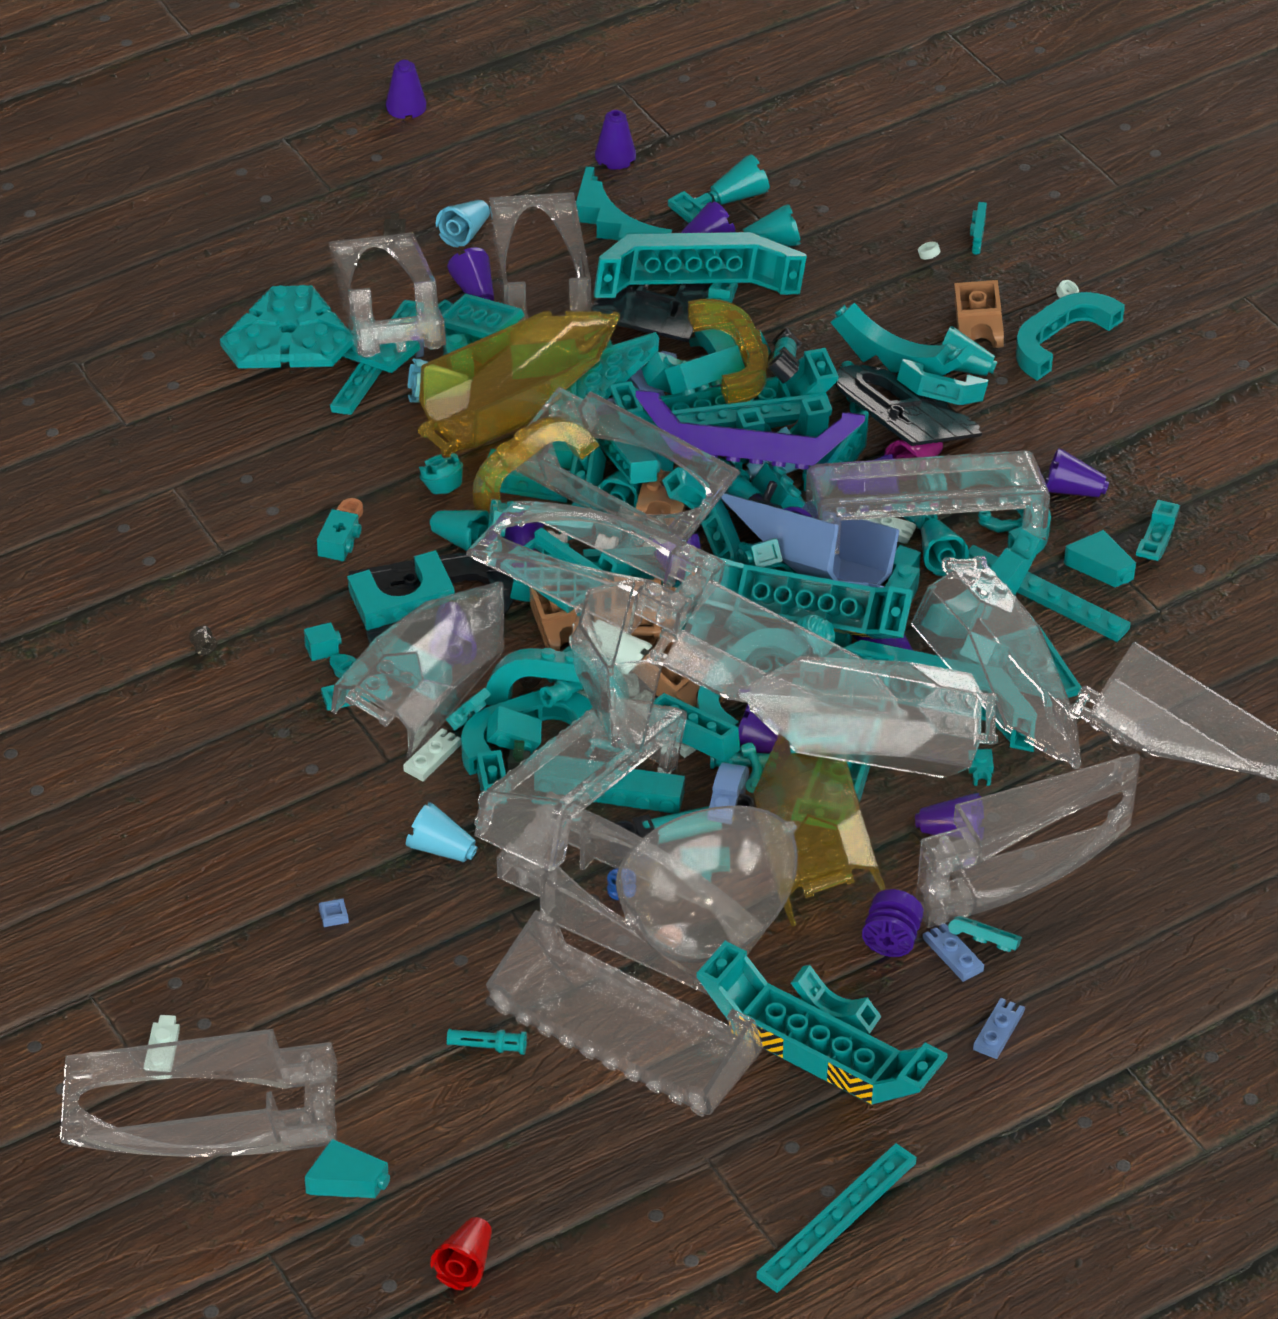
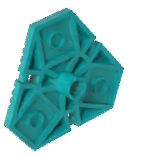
M312 285L272 286L249 309V313L244 314L220 338V346L237 368H281V363H289L290 367H333L355 344L352 333L344 326L337 315L331 312L329 305L320 297V294Z

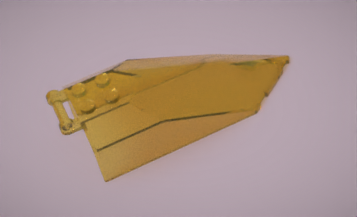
M543 311L421 366L419 401L429 421L420 425L418 433L422 437H427L442 450V454L448 458L458 450L476 448L528 424L600 361L602 353L620 319V314L618 312L603 314L601 312L565 311V316H552L551 311ZM434 430H437L450 442L447 443L446 441H444L439 435H437L434 432Z
M784 725L753 793L779 895L793 927L797 924L789 896L799 886H802L804 894L808 898L814 896L813 893L846 882L847 884L854 883L855 880L851 869L859 868L870 870L881 891L887 889L847 761L834 755L819 744L802 745L801 753H791L789 726Z

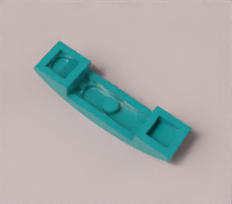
M1157 500L1152 512L1151 522L1144 539L1140 541L1136 556L1156 561L1161 559L1175 525L1180 508L1179 504Z

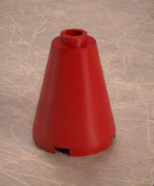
M479 1217L470 1218L433 1252L430 1262L431 1268L434 1266L437 1272L436 1277L446 1286L456 1290H464L465 1287H471L472 1289L481 1281L492 1234V1228L486 1220Z

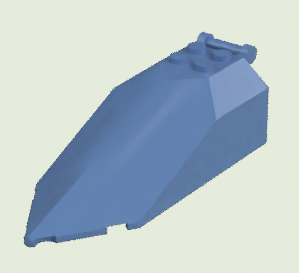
M708 483L722 502L735 512L762 541L777 538L783 562L798 574L870 587H884L881 584L891 576L899 529L805 503L802 509H805L812 515V517L727 494L717 484Z

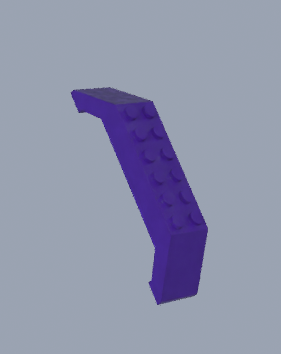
M637 390L635 396L676 451H681L680 456L694 457L695 453L704 454L703 458L717 460L719 455L726 456V461L740 462L741 458H746L752 464H763V460L772 461V466L785 467L786 463L795 464V468L808 469L809 465L814 466L865 422V414L842 412V418L817 437L680 422L660 398L661 392Z

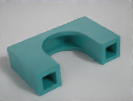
M819 396L801 400L800 417L798 422L789 430L791 434L817 437L828 429L830 411L824 397ZM759 408L737 411L735 428L764 431L765 422ZM740 459L742 464L749 463V459Z
M436 550L414 556L415 573L421 585L416 591L405 596H391L383 593L377 587L370 570L347 576L349 593L366 630L441 609L446 605L456 604L454 587Z

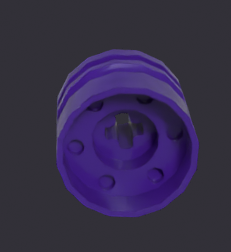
M888 889L878 892L872 900L869 915L862 929V938L865 944L871 950L888 957H901L908 954L913 949L917 931L923 919L924 909L921 903L905 891Z

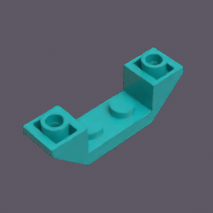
M902 358L897 380L915 394L957 405L983 401L988 385L987 379L967 375L964 382L924 372L923 363Z

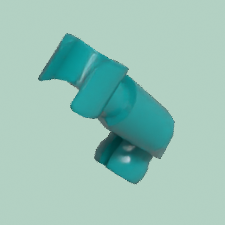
M981 510L978 514L979 524L995 532L1011 531L1029 522L1028 516L1014 521L1011 519L1002 521L992 517L989 510Z

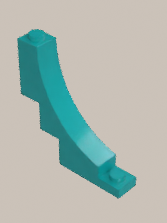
M586 167L575 204V222L597 224V238L618 241L627 234L672 233L671 229L651 226L623 213L606 195L602 181H598V176H594V167Z
M855 303L848 307L845 305L841 306L835 312L836 317L830 322L862 362L877 355L886 368L894 373L899 372L903 358L923 363L924 372L944 376L961 366L973 354L969 346L961 350L956 348L952 351L947 344L923 345L902 339L872 321Z
M1022 528L1012 548H1005L993 566L974 586L951 601L933 604L923 625L941 636L967 639L977 619L990 620L1000 600L1013 601L1044 540L1027 529Z

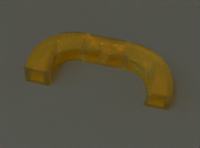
M718 299L688 301V319L693 331L717 329L730 334L735 340L736 345H738L741 356L747 366L742 371L722 375L721 393L726 404L747 402L755 398L765 387L768 373V348L761 341L760 330L755 328L750 316L735 304Z
M547 417L533 422L526 428L518 430L511 440L500 444L496 449L497 451L483 462L473 483L475 509L486 510L490 513L491 499L501 500L500 487L505 477L548 443L564 441L572 453L580 459L585 458L599 447V444L588 430L569 419Z

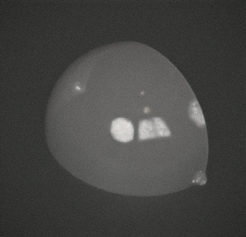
M720 806L691 812L659 826L632 847L618 869L616 890L626 922L631 925L633 930L646 944L657 952L677 961L688 963L707 962L725 940L742 949L770 926L782 910L792 890L798 860L797 845L794 837V831L797 829L793 821H785L778 815L760 808Z

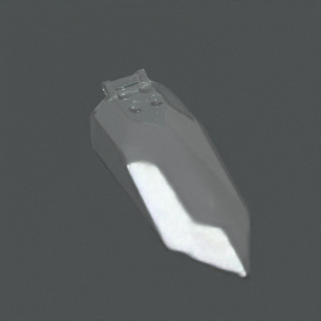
M975 556L973 559L944 558L942 560V568L947 575L928 586L911 625L1002 729L1009 733L1013 729L1027 736L1025 742L1057 760L1068 762L1072 768L1079 769L1082 763L1077 719L1039 624L1009 590V587L987 566V560L984 556Z
M634 579L588 588L582 603L574 608L577 616L572 626L573 631L569 636V642L573 652L575 672L611 746L620 749L640 750L644 746L663 659L662 657H656L647 660L615 663L635 587Z
M708 580L684 630L681 629L678 632L671 627H664L660 632V639L655 648L650 650L647 655V661L650 664H660L727 700L837 715L906 720L908 712L897 705L895 696L876 674L870 676L864 669L865 662L860 656L712 580ZM673 642L668 655L663 653L667 644Z
M495 582L426 601L377 636L334 685L331 712L336 714L345 702L351 706L354 704L377 718L379 723L385 727L396 716L408 729L407 759H410L427 743L445 719L449 717L504 652L503 583ZM360 696L365 697L366 699H368L369 701L373 702L374 704L378 705L379 707L383 708V709L386 710V711L384 712L383 710H381V709H379L378 707L374 706L373 704L369 703L368 701H366L365 699L361 698Z
M1136 642L1132 643L1101 693H1098L1089 686H1083L1078 692L1076 703H1073L1069 709L1071 717L1084 719L1094 729L1108 734L1113 741L1122 743L1135 750L1153 756L1217 767L1278 781L1277 730ZM1088 701L1094 703L1091 710L1085 706Z
M800 656L791 663L768 673L736 692L738 699H744L750 705L751 712L777 736L781 734L791 743L789 747L793 751L801 754L946 778L971 767L980 743H998V735L995 734L998 694L982 693L973 674L904 661ZM982 703H986L985 734L981 733Z

